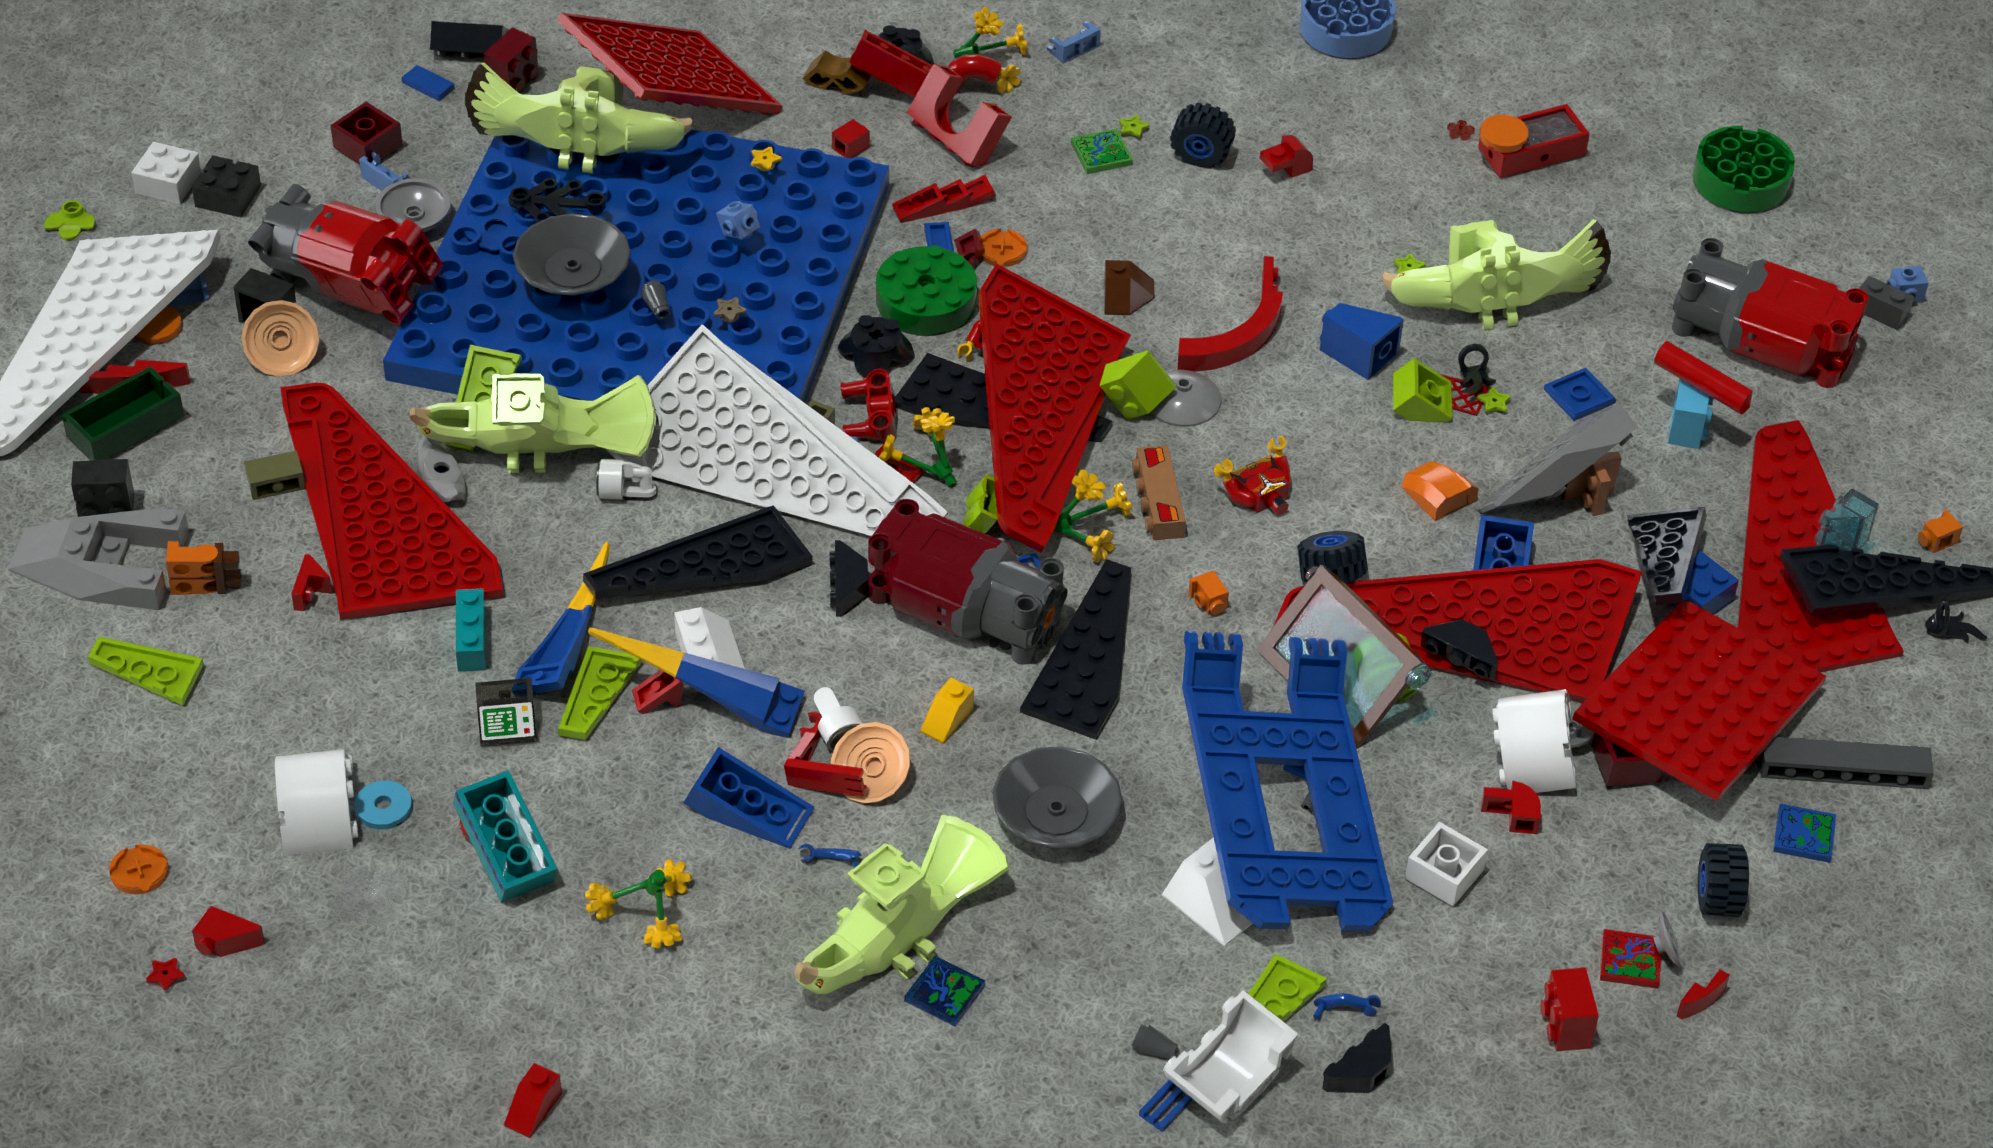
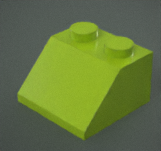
M1146 350L1106 364L1100 387L1126 419H1134L1149 414L1175 389L1176 384L1151 352Z
M1413 358L1393 373V411L1409 421L1449 422L1452 420L1451 381L1416 358Z

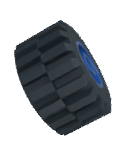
M1196 103L1195 106L1190 104L1186 109L1183 108L1178 115L1170 136V141H1172L1170 145L1172 149H1175L1174 153L1176 156L1182 157L1181 160L1185 163L1189 162L1191 165L1199 167L1208 166L1213 168L1216 164H1222L1229 154L1236 132V127L1233 126L1234 121L1232 118H1228L1229 114L1226 111L1222 112L1220 107H1212L1209 103L1205 105Z
M1348 531L1323 532L1302 540L1297 546L1301 579L1306 583L1320 565H1323L1329 572L1335 573L1345 584L1355 581L1367 573L1364 537L1360 536V534Z
M1706 843L1701 852L1698 867V901L1703 915L1740 917L1746 907L1749 890V862L1746 850L1743 845Z

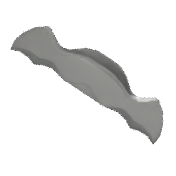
M423 436L419 442L416 456L419 477L443 502L465 501V478L456 460L435 440ZM437 466L449 468L445 473H438L434 469Z

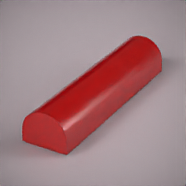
M1668 341L1657 351L1654 358V364L1741 415L1750 408L1753 392L1751 389Z

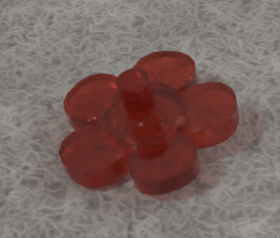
M1458 120L1457 124L1449 123L1447 125V130L1450 131L1449 137L1452 139H1458L1460 136L1461 140L1466 141L1470 139V134L1475 132V128L1471 125L1467 126V122L1464 120Z

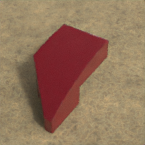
M973 229L954 239L959 255L963 256L973 268L985 252L980 232L977 229Z

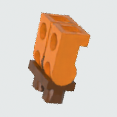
M168 541L166 564L171 595L208 594L216 591L218 594H226V588L241 587L242 573L241 569H239V551H224L223 543H215V546L203 544L198 547H180L179 541Z

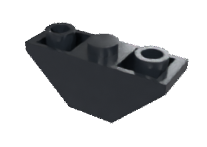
M835 540V551H830V567H835V571H830V587H835V591H830V607H836V617H841L868 596V560L841 540Z
M1463 619L1424 628L1420 646L1429 653L1438 654L1448 659L1454 665L1463 666L1473 671L1479 677L1488 678L1492 681L1496 679L1499 662L1486 630Z
M1384 1023L1376 1030L1371 1029L1360 1044L1351 1046L1345 1052L1341 1060L1328 1065L1323 1073L1322 1089L1326 1092L1370 1093L1388 1078L1392 1062L1389 1025Z

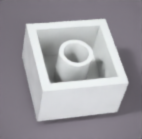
M152 142L131 172L135 193L180 204L201 173L198 152Z
M1438 822L1408 857L1405 879L1454 906L1484 871L1488 849Z

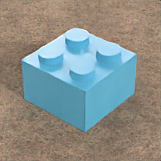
M1679 379L1673 405L1668 444L1699 449L1700 442L1706 441L1708 426L1704 424L1710 423L1713 408L1708 407V405L1713 404L1714 398Z

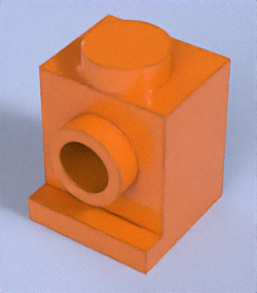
M1948 510L1942 512L1941 517L1930 519L1924 524L1923 531L1918 533V541L1923 547H1927L1932 553L1957 544L1963 526Z
M1214 570L1190 578L1188 595L1190 598H1194L1199 608L1203 607L1208 615H1218L1227 609L1229 591Z

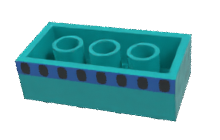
M509 770L456 790L453 806L501 903L554 882L557 872L555 862Z

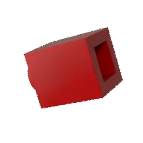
M854 119L832 131V149L843 157L853 158L870 147V131Z

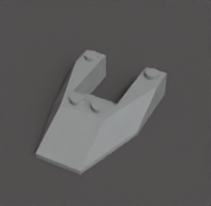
M1619 402L1608 406L1595 418L1591 414L1581 418L1517 472L1481 505L1477 511L1486 513L1533 503L1542 499L1546 502L1552 497L1556 498L1567 489L1565 487L1567 483L1618 443L1622 446L1633 438L1631 432L1638 426Z
M153 508L73 517L24 529L8 571L77 600L159 610L166 593L163 570L121 564L129 544L167 549L168 541H179V546L183 547L189 533L186 512Z

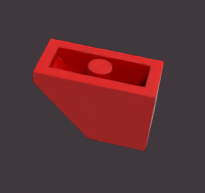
M214 906L209 907L192 930L195 947L204 955L214 954L223 957L262 946L265 942L261 925Z
M533 1063L517 1086L504 1126L530 1138L562 1094L560 1074Z

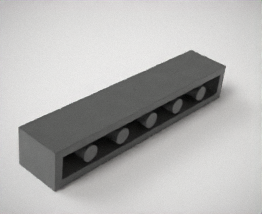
M1776 736L1759 755L1760 778L1929 790L1934 774L1931 748Z

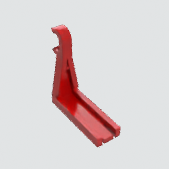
M818 712L808 713L810 722L816 724L813 728L803 727L799 729L802 738L784 764L787 784L797 788L864 797L867 785L863 783V768L810 761L821 736L818 724L822 715Z

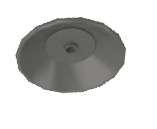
M571 213L549 217L530 226L517 240L513 259L517 272L531 286L550 294L574 296L596 292L614 283L627 269L631 251L626 236L614 224L596 216Z
M1063 746L1036 748L1014 757L999 772L992 790L995 813L1006 829L1029 844L1050 849L1080 847L1100 838L1116 822L1122 805L1119 781L1108 766L1087 752Z

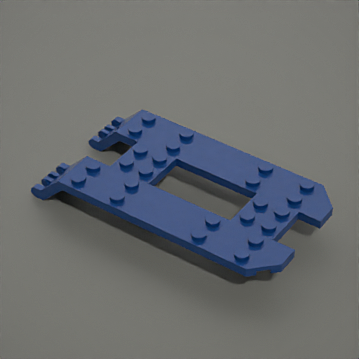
M1186 631L1184 634L1186 652L1182 690L1227 903L1260 929L1287 930L1291 924L1287 905L1336 907L1341 931L1369 932L1390 909L1393 899L1343 696L1347 660L1345 641L1335 639L1332 642L1334 656H1329L1328 641L1326 639L1319 638L1317 642L1316 638H1308L1306 641L1308 655L1303 654L1302 639L1300 637H1290L1287 697L1291 713L1244 711L1239 690L1243 653L1241 634L1231 633L1228 637L1230 650H1224L1225 643L1222 633L1215 632L1214 636H1212L1211 632H1204L1202 635L1204 649H1199L1197 633L1195 631ZM1256 764L1304 766L1323 852L1275 851Z

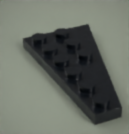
M1705 507L1627 515L1630 529L1657 605H1675L1679 602H1684L1707 517Z

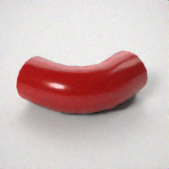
M973 54L963 55L952 60L948 66L964 78L957 90L958 92L962 84L970 78L981 79L989 84H993L1000 72L1002 63L990 57Z

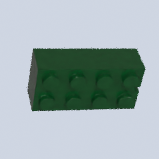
M151 366L62 414L66 437L90 460H106L184 417L180 393L168 382H165L164 378Z

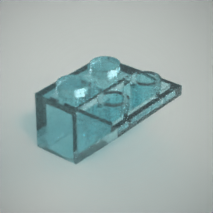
M1851 489L1845 496L1840 495L1835 501L1833 508L1830 511L1825 510L1819 519L1821 526L1814 537L1815 546L1837 545L1839 550L1852 551L1853 548L1861 549L1869 541L1879 504L1854 489Z

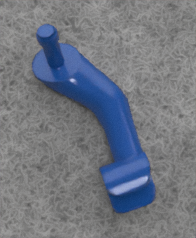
M803 844L798 848L799 850L806 847L810 850L809 858L801 859L804 862L812 858L851 859L855 868L859 865L857 857L862 856L859 851L851 849L814 848L810 844Z
M1348 993L1318 997L1314 1001V1005L1318 1008L1313 1018L1316 1020L1320 1019L1323 1009L1329 1011L1333 1007L1344 1005L1361 1008L1364 1015L1374 1017L1377 1010L1371 1005L1379 1008L1381 1000L1376 995H1370L1366 999Z

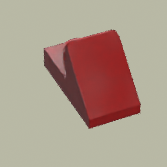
M310 554L304 555L291 593L293 608L297 611H305L307 603H312L314 599V592L333 594L330 576Z
M659 670L632 689L637 710L641 714L649 713L665 701L676 707L681 705L683 682L662 670Z

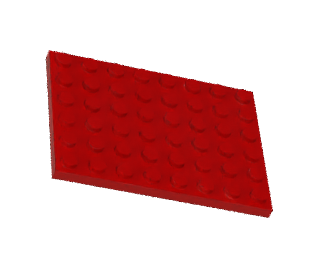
M562 12L557 20L565 28L564 31L574 36L580 46L588 49L592 53V57L602 62L606 66V70L616 75L620 79L619 82L630 88L634 92V96L639 100L647 101L649 99L660 103L667 101L678 105L685 103L695 107L703 105L713 109L721 107L730 111L739 109L748 113L756 111L765 115L768 113L779 114L783 107L782 104L701 31Z
M1684 599V602H1681L1574 712L1572 720L1710 798L1719 801L1825 682L1826 675Z

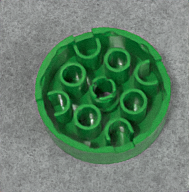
M1740 125L1722 127L1710 132L1701 140L1694 164L1693 180L1699 192L1706 199L1720 207L1737 212L1765 211L1780 204L1788 195L1794 172L1795 158L1789 146L1779 137L1759 128L1757 132L1745 130Z
M937 245L904 249L895 252L887 258L877 272V308L881 317L896 319L902 332L917 336H931V334L943 332L949 333L967 323L975 311L977 301L976 273L963 256Z

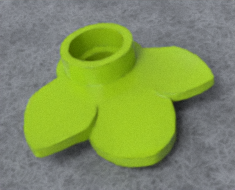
M69 200L62 205L60 211L52 213L47 217L44 222V229L59 230L60 236L64 240L70 241L78 237L82 229H93L95 219L93 215L85 211L84 206L79 201Z

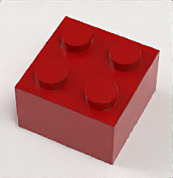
M1586 967L1551 970L1549 982H1545L1544 985L1545 1000H1541L1540 1003L1542 1017H1547L1549 1022L1547 1024L1548 1041L1554 1042L1556 1052L1591 1049L1599 1014Z

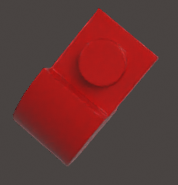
M1294 135L1282 136L1281 144L1260 151V160L1272 173L1284 169L1293 178L1312 171L1313 155Z
M1512 781L1511 789L1484 787L1481 812L1509 814V832L1538 834L1541 820V803L1538 795L1532 788L1517 781Z

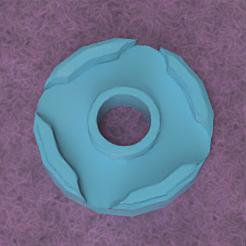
M389 780L376 781L366 785L358 792L355 798V814L365 826L376 830L396 827V824L403 823L408 819L412 811L411 795L407 788L400 783ZM381 801H387L391 803V805L385 809H380L376 807V804Z

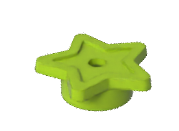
M1134 115L1130 119H1119V123L1123 126L1120 133L1128 136L1141 137L1142 131L1150 127L1149 123L1140 121L1138 115Z
M1408 254L1404 259L1395 258L1393 261L1399 267L1397 273L1421 269L1426 266L1425 262L1415 260L1413 254Z
M1491 387L1487 394H1479L1477 397L1478 400L1484 403L1486 412H1507L1506 402L1511 399L1509 394H1500L1494 387Z

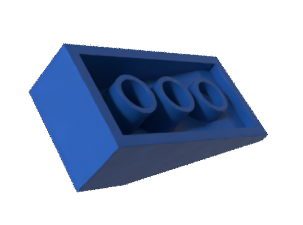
M1481 515L1473 570L1528 566L1534 522Z
M719 747L683 802L708 819L786 848L791 847L814 809L813 805ZM803 810H806L803 816L801 817L800 821L798 822L797 826L795 827L794 831L790 835L789 839L786 840V837L793 828Z

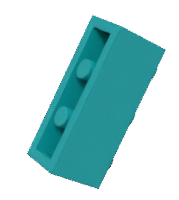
M484 589L456 590V660L458 672L486 670V608Z

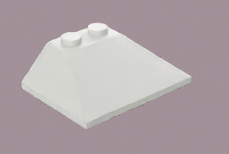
M1214 838L1182 862L1162 893V897L1224 947L1253 924L1227 903Z

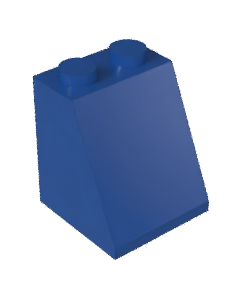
M1339 303L1333 309L1327 310L1323 315L1320 351L1368 380L1399 354L1403 318Z

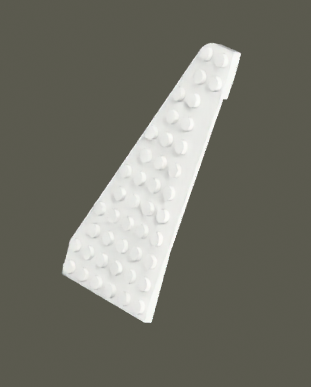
M218 230L118 238L109 237L79 241L70 262L0 380V456H4L17 449L89 380V376L99 371L211 264L221 240Z
M703 324L648 384L654 410L656 411V426L654 427L652 438H650L648 449L645 450L641 457L623 455L607 450L616 460H625V462L649 467L652 471V477L765 508L774 505L778 511L868 536L873 535L881 521L886 518L895 504L902 499L916 501L919 505V513L926 516L935 513L947 517L950 514L929 494L724 344Z

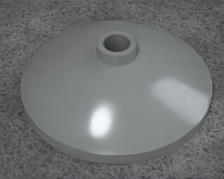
M413 178L397 181L383 189L376 199L375 207L376 214L389 217L400 224L406 219L411 220L423 232H426L444 222L450 213L451 201L448 192L439 184L426 179Z
M1190 370L1168 371L1166 373L1176 384V387L1150 412L1155 418L1169 425L1179 427L1200 425L1209 421L1217 414L1221 405V394L1218 387L1209 378L1200 373Z

